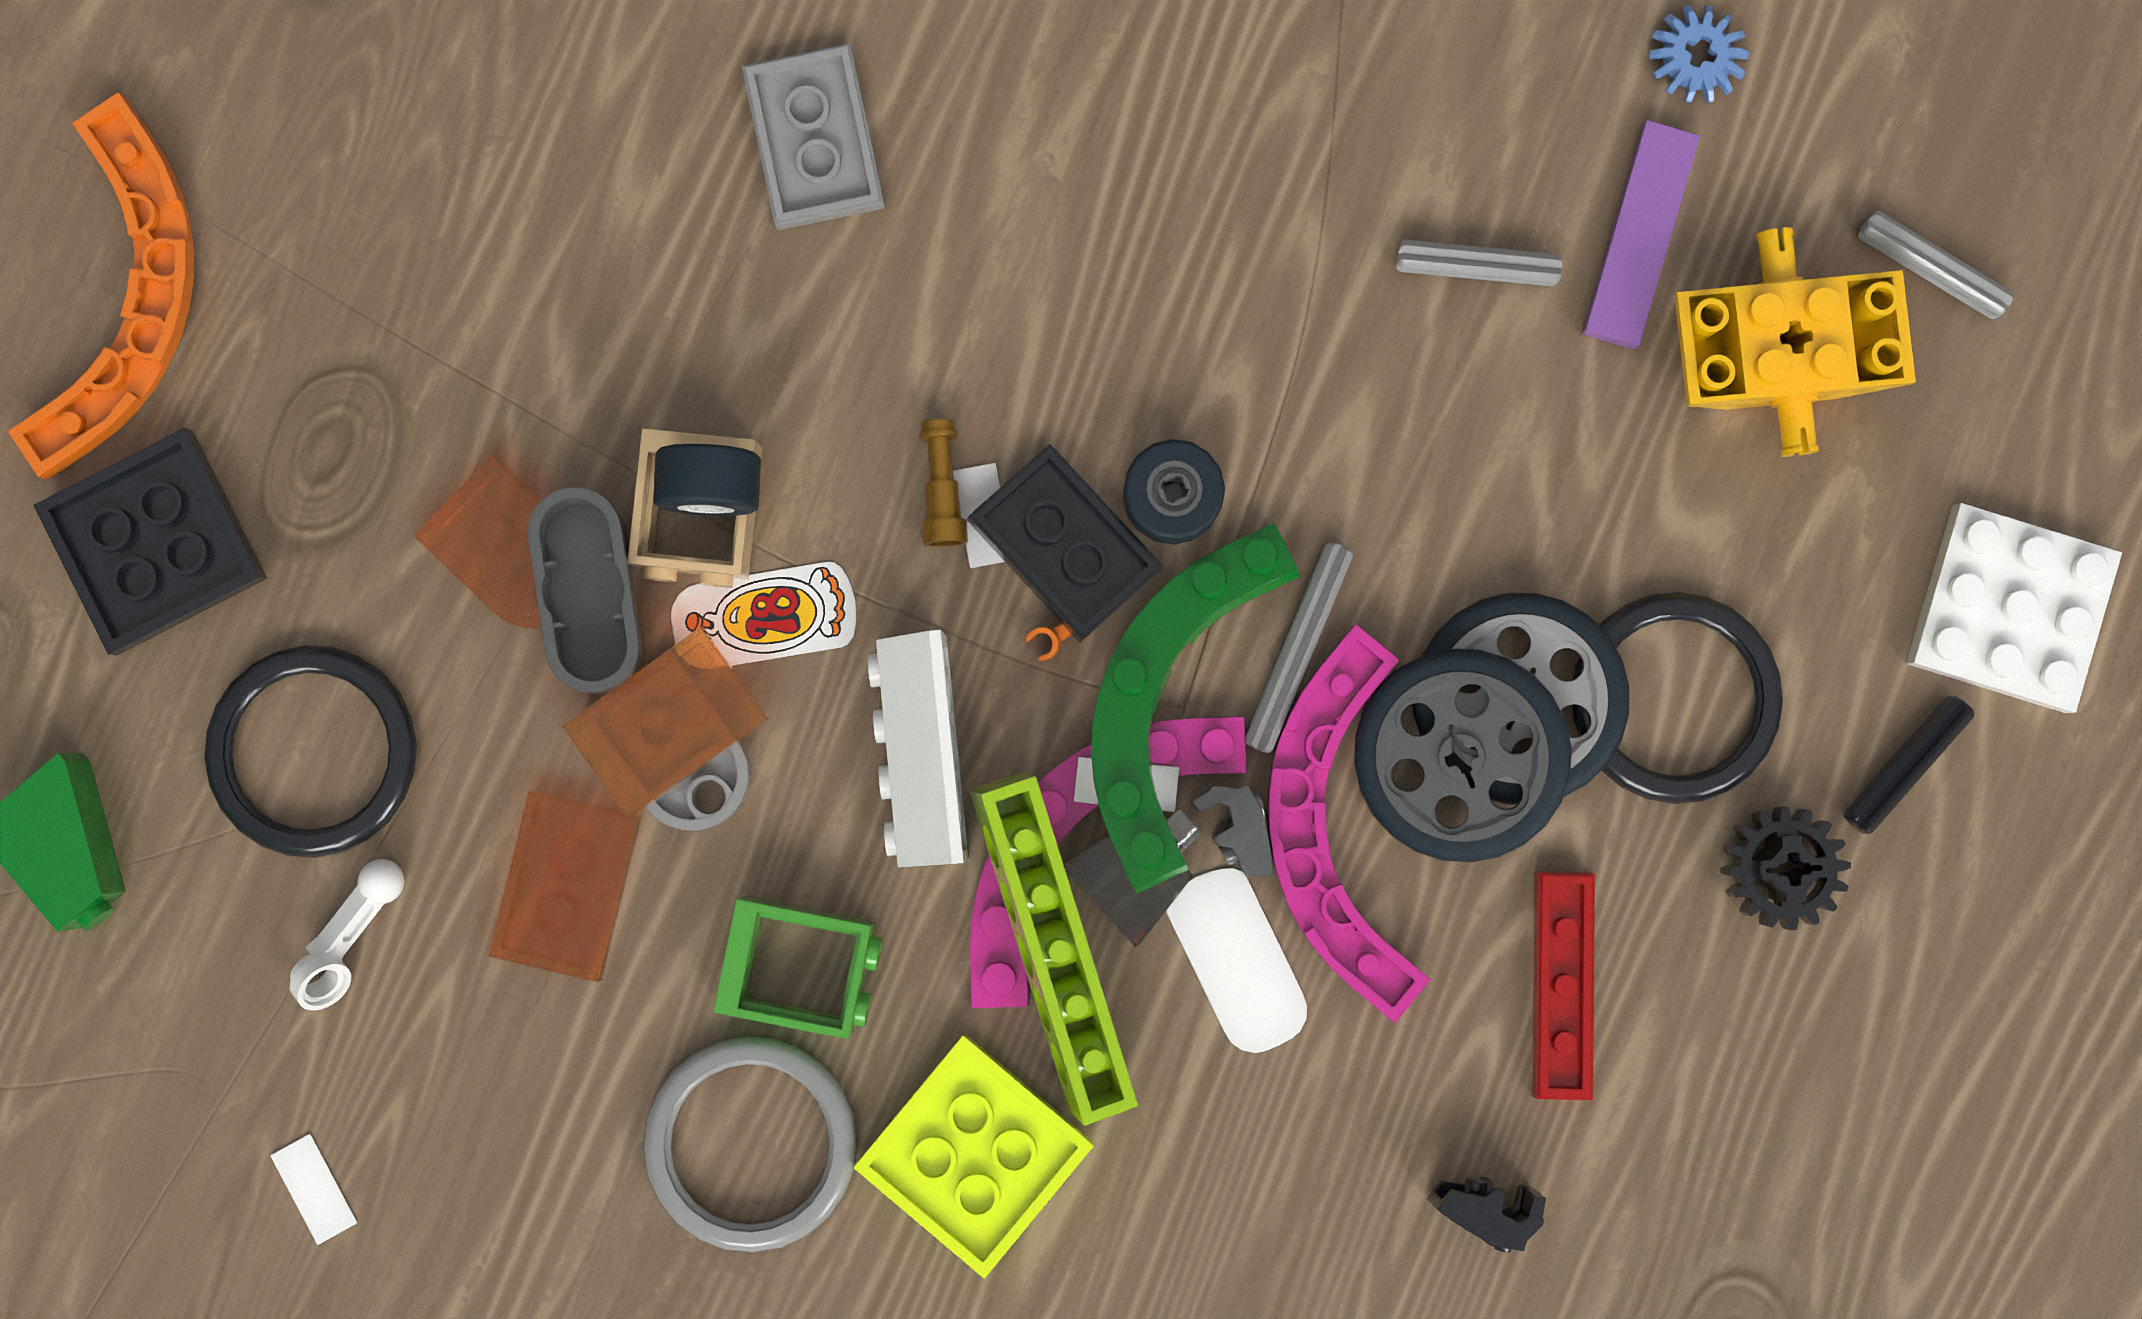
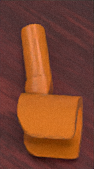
M1060 622L1053 628L1038 627L1033 629L1027 635L1025 642L1032 641L1040 633L1049 635L1052 639V649L1049 653L1037 659L1045 661L1055 657L1060 652L1062 641L1070 637L1071 633Z

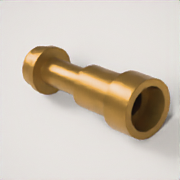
M932 419L921 422L919 441L928 442L930 482L925 483L927 521L922 522L923 545L927 547H947L968 543L967 520L961 518L959 484L958 481L952 478L950 441L958 438V432L955 430L954 420Z

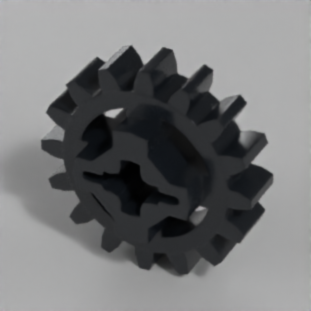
M1777 806L1773 808L1772 820L1766 812L1756 811L1752 813V822L1755 827L1750 828L1746 825H1736L1733 829L1741 839L1739 845L1724 844L1723 851L1734 857L1733 864L1720 868L1721 874L1734 876L1736 883L1725 891L1727 896L1735 898L1744 897L1745 900L1739 911L1747 916H1753L1760 911L1759 924L1773 928L1779 919L1783 929L1797 930L1799 917L1805 924L1816 925L1820 923L1816 909L1821 908L1834 912L1838 907L1830 897L1833 891L1847 892L1849 887L1843 881L1837 879L1839 871L1851 868V862L1837 860L1835 853L1846 845L1844 840L1827 839L1825 836L1830 831L1832 824L1825 820H1818L1811 824L1812 811L1807 809H1797L1791 817L1788 807ZM1802 836L1810 842L1817 855L1813 856L1803 847ZM1765 839V846L1752 858L1757 846ZM1787 861L1804 864L1803 868H1794L1791 872H1786L1783 875L1766 871L1767 868L1778 867V864H1784ZM1817 879V882H1816L1814 888H1813L1812 891L1806 896V890H1807V889L1813 884V882ZM1754 880L1760 881L1768 889L1769 899H1772L1773 903L1760 894L1753 882Z

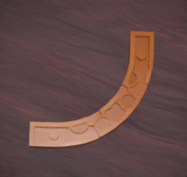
M119 92L72 122V124L102 167L115 190L123 211L127 233L133 238L134 269L129 268L127 292L120 314L124 320L111 347H104L90 368L69 389L7 431L39 478L46 480L51 479L102 444L141 408L159 384L173 359L183 335L191 305L194 283V244L191 221L183 192L173 168L159 144L130 101Z

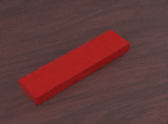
M1534 871L1532 1096L1536 1099L1593 1100L1595 873Z

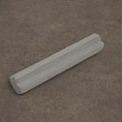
M1874 211L1860 227L1858 232L1860 240L1990 319H1996L2001 316L2013 300L2014 295L2011 290L1881 211Z
M1405 239L1400 242L1397 249L1396 267L1398 271L1406 273L1554 286L1561 278L1562 257L1553 253Z

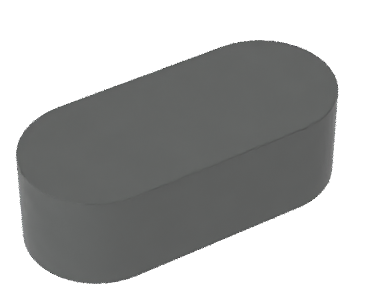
M581 487L562 488L550 493L538 503L531 514L528 524V543L546 659L554 675L568 687L590 694H606L620 689L633 679L641 666L644 652L632 567L628 564L629 547L626 529L619 513L607 499L597 492Z

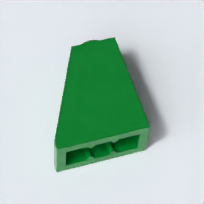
M57 753L0 802V864L57 932L80 928L84 931H89L95 928L114 912L110 904L126 892L91 762L84 753Z

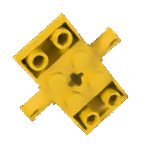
M1783 227L1779 234L1777 228L1756 234L1763 282L1755 285L1683 291L1674 294L1687 406L1723 410L1761 406L1777 408L1782 457L1794 456V453L1800 456L1819 452L1812 403L1910 385L1916 382L1903 270L1804 280L1803 277L1797 276L1793 241L1794 229L1789 227ZM1782 335L1787 338L1790 345L1781 344L1780 336Z

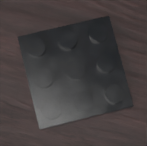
M183 428L33 505L108 655L118 656L267 579L194 432L187 428Z

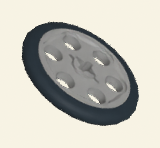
M1505 593L1479 600L1453 615L1434 634L1423 655L1448 649L1483 650L1504 657L1497 647V638L1500 632L1508 627L1523 629L1529 636L1530 648L1522 658L1510 660L1529 672L1531 668H1535L1534 676L1553 695L1560 710L1567 705L1576 704L1585 708L1590 717V725L1587 731L1579 737H1570L1572 746L1571 773L1564 793L1565 797L1587 785L1603 770L1622 741L1629 717V682L1622 657L1609 635L1588 614L1563 600L1538 593ZM1565 648L1575 650L1583 661L1581 674L1576 679L1567 682L1558 680L1550 670L1552 656L1556 651ZM1482 687L1476 692L1469 694L1458 690L1455 696V703L1458 710L1463 714L1477 716L1487 709L1489 696ZM1413 703V712L1419 735L1426 734L1434 726L1435 717L1433 711L1423 703ZM1514 721L1509 730L1506 729L1507 724H1505L1499 734L1500 743L1509 752L1512 751V748L1519 740L1525 738L1533 739L1531 728L1521 721ZM1450 724L1449 729L1454 739L1452 743L1453 752L1445 756L1446 761L1449 765L1459 764L1462 771L1466 772L1470 786L1474 787L1475 783L1470 773V769H1472L1471 759L1478 755L1477 749L1466 748L1458 740L1454 726ZM1504 776L1496 779L1491 784L1489 795L1492 801L1505 805H1517L1523 797V789L1517 780Z

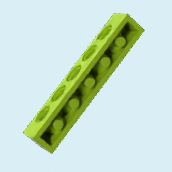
M1021 772L970 789L971 799L1069 1112L1086 1126L1138 1107L1036 776Z

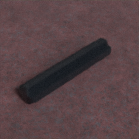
M1957 696L1946 697L1845 811L1844 818L1847 822L1863 834L1873 833L1974 718V710Z

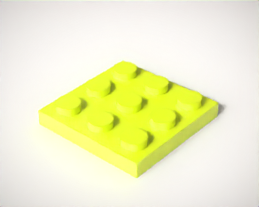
M964 1033L853 1168L985 1279L1094 1147V1142Z

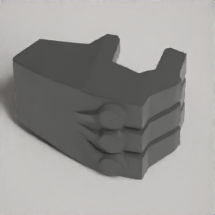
M1248 785L1237 789L1214 786L1208 788L1206 793L1191 801L1196 811H1203L1217 803L1226 807L1230 826L1214 835L1212 839L1215 845H1218L1228 865L1237 861L1243 873L1247 876L1273 875L1270 844L1265 823V811L1263 809L1264 804L1257 792H1251Z

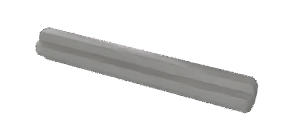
M1328 542L1323 546L1245 734V744L1264 753H1270L1275 746L1353 558V551L1343 545Z

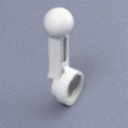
M377 859L367 863L359 873L357 887L318 937L305 947L309 955L302 958L293 967L290 974V992L304 1009L321 1010L337 1002L348 990L351 983V973L342 962L343 956L381 907L395 900L404 888V874L401 868L393 861ZM326 970L319 980L307 984L316 974Z

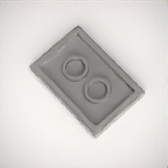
M850 43L743 65L744 80L777 231L884 209L883 194Z

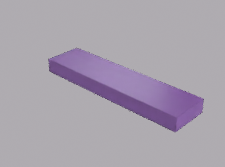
M1646 120L1642 125L1581 334L1633 350L1639 347L1700 135Z

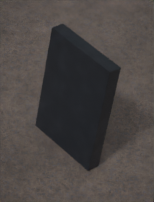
M1051 444L1035 456L967 518L972 527L1080 643L1164 567Z

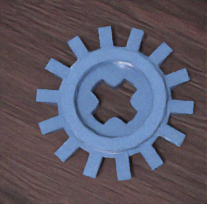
M1689 5L1682 8L1686 22L1683 23L1672 14H1669L1664 18V21L1672 31H1654L1651 38L1664 43L1663 48L1648 51L1649 59H1662L1664 65L1652 72L1655 80L1667 74L1670 76L1672 82L1665 89V92L1669 95H1672L1680 85L1686 88L1684 102L1692 104L1696 90H1702L1705 103L1714 102L1715 86L1718 85L1726 96L1733 91L1727 78L1728 74L1742 80L1746 73L1733 61L1734 59H1748L1749 51L1733 48L1732 43L1744 38L1745 33L1743 30L1726 34L1723 31L1732 20V16L1729 14H1725L1720 22L1715 25L1712 23L1713 6H1705L1702 20H1698L1693 8ZM1700 40H1705L1709 43L1707 52L1714 56L1713 63L1704 61L1699 67H1695L1690 64L1692 54L1685 50L1686 44L1695 46Z

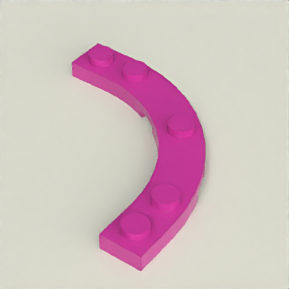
M1355 624L1315 671L1300 692L1286 718L1276 745L1270 770L1267 795V828L1272 862L1281 891L1292 916L1306 939L1336 974L1392 1022L1396 1023L1431 979L1384 941L1356 910L1334 870L1326 831L1324 803L1326 782L1339 743L1359 709L1399 661L1398 658Z
M1244 717L1191 718L1151 723L1149 744L1151 748V764L1179 767V776L1246 773ZM1091 745L1076 752L1055 767L1038 783L1057 845L1060 844L1081 819L1099 806V804L1074 802L1078 757L1091 758ZM988 856L976 891L971 919L972 1008L1028 1007L1027 974L991 859Z

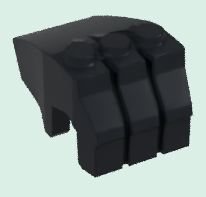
M1466 1177L1465 1184L1441 1180L1427 1198L1448 1219L1501 1252L1510 1253L1512 1249L1524 1251L1527 1241L1545 1222L1543 1214L1546 1197L1533 1187L1522 1184L1517 1188L1514 1205L1505 1210L1503 1209L1504 1190L1497 1187L1492 1188V1181L1487 1177H1480L1479 1179Z

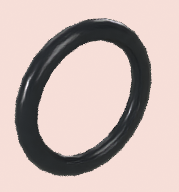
M1683 592L1652 594L1624 605L1600 624V627L1609 635L1616 649L1623 640L1640 628L1659 621L1684 620L1696 622L1718 631L1734 644L1745 659L1751 673L1755 692L1752 723L1744 740L1731 756L1717 766L1697 774L1673 776L1655 773L1633 762L1619 748H1617L1607 766L1601 771L1620 787L1649 800L1672 804L1701 802L1733 789L1751 776L1768 755L1778 733L1783 707L1781 676L1768 644L1755 626L1733 608L1707 596ZM1579 657L1575 666L1574 679L1581 674L1583 669L1581 657ZM1572 704L1574 722L1579 736H1581L1589 728L1590 717L1585 708Z
M304 645L276 651L252 663L230 683L216 703L206 731L204 760L209 786L220 810L239 832L261 847L287 856L316 858L342 853L369 840L391 820L404 801L415 772L417 743L412 717L401 693L381 670L358 655L334 647ZM305 673L327 674L345 680L362 691L377 708L386 728L389 745L387 768L381 785L370 802L353 817L335 826L315 830L292 828L274 822L258 811L242 791L235 775L232 758L234 734L239 720L250 702L269 685L286 677Z

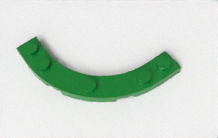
M1275 523L1231 542L1197 560L1168 582L1152 597L1133 620L1120 640L1106 669L1097 697L1092 724L1091 758L1093 781L1100 812L1107 831L1136 894L1189 870L1165 819L1155 790L1151 766V748L1149 746L1152 717L1155 716L1161 693L1172 672L1171 667L1188 643L1192 644L1210 625L1229 611L1300 577L1298 568Z

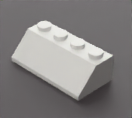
M940 629L876 640L877 653L868 654V673L871 687L881 688L882 709L873 710V724L876 743H886L888 765L879 766L878 768L882 800L891 799L893 821L884 822L887 856L897 855L898 867L964 863L969 858L947 636Z

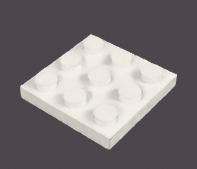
M1959 503L1952 505L1906 664L2063 713H2076L2122 552L1967 504Z

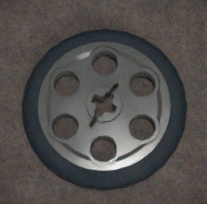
M1448 649L1425 654L1401 666L1377 688L1363 710L1356 732L1354 765L1360 791L1371 813L1392 837L1415 852L1442 861L1476 862L1500 857L1525 845L1548 824L1562 803L1570 778L1572 746L1566 720L1553 695L1533 673L1509 658L1483 650ZM1477 684L1486 690L1489 696V704L1482 714L1467 716L1458 710L1455 696L1462 686ZM1423 703L1433 711L1435 717L1434 726L1428 733L1414 735L1404 728L1401 720L1402 713L1408 705ZM1510 721H1521L1531 728L1533 741L1527 750L1513 753L1503 748L1500 743L1499 734L1505 724ZM1450 724L1454 726L1458 740H1462L1466 748L1475 746L1478 751V755L1471 759L1472 769H1470V773L1475 783L1474 787L1470 786L1466 772L1462 771L1459 764L1449 765L1446 761L1445 756L1453 752L1452 743L1454 739L1449 729ZM1401 759H1414L1423 767L1425 777L1423 783L1418 788L1413 790L1401 789L1393 781V766ZM1504 776L1517 780L1523 789L1521 801L1516 806L1508 809L1495 805L1489 795L1491 784L1496 779ZM1448 795L1462 798L1468 806L1469 815L1467 819L1456 827L1442 824L1435 814L1437 802Z

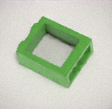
M747 896L736 899L713 1013L849 1039L854 1033L855 1026L865 1027L872 994L862 992L866 970H877L883 938L874 936L876 922ZM763 917L856 936L840 1016L747 997Z

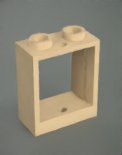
M642 428L628 564L638 569H643V579L677 582V573L699 575L698 584L732 588L733 578L749 580L756 511L751 514L736 516L731 561L654 554L659 507L653 503L655 454L661 447L673 444H714L744 448L755 452L762 460L763 447L754 439Z

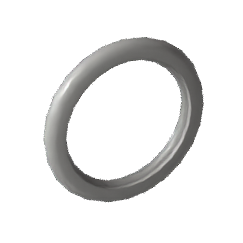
M751 1036L718 1041L694 1052L673 1069L655 1094L646 1118L643 1142L648 1179L659 1203L675 1223L705 1243L724 1250L751 1253L778 1249L806 1237L827 1220L846 1193L854 1172L853 1167L857 1151V1134L853 1111L841 1085L828 1069L801 1048L777 1039ZM742 1065L769 1066L789 1074L803 1084L818 1102L826 1120L829 1136L827 1164L819 1184L809 1198L795 1210L780 1218L756 1224L730 1222L712 1215L698 1205L681 1184L674 1168L671 1149L675 1120L680 1107L692 1090L709 1076L726 1068Z

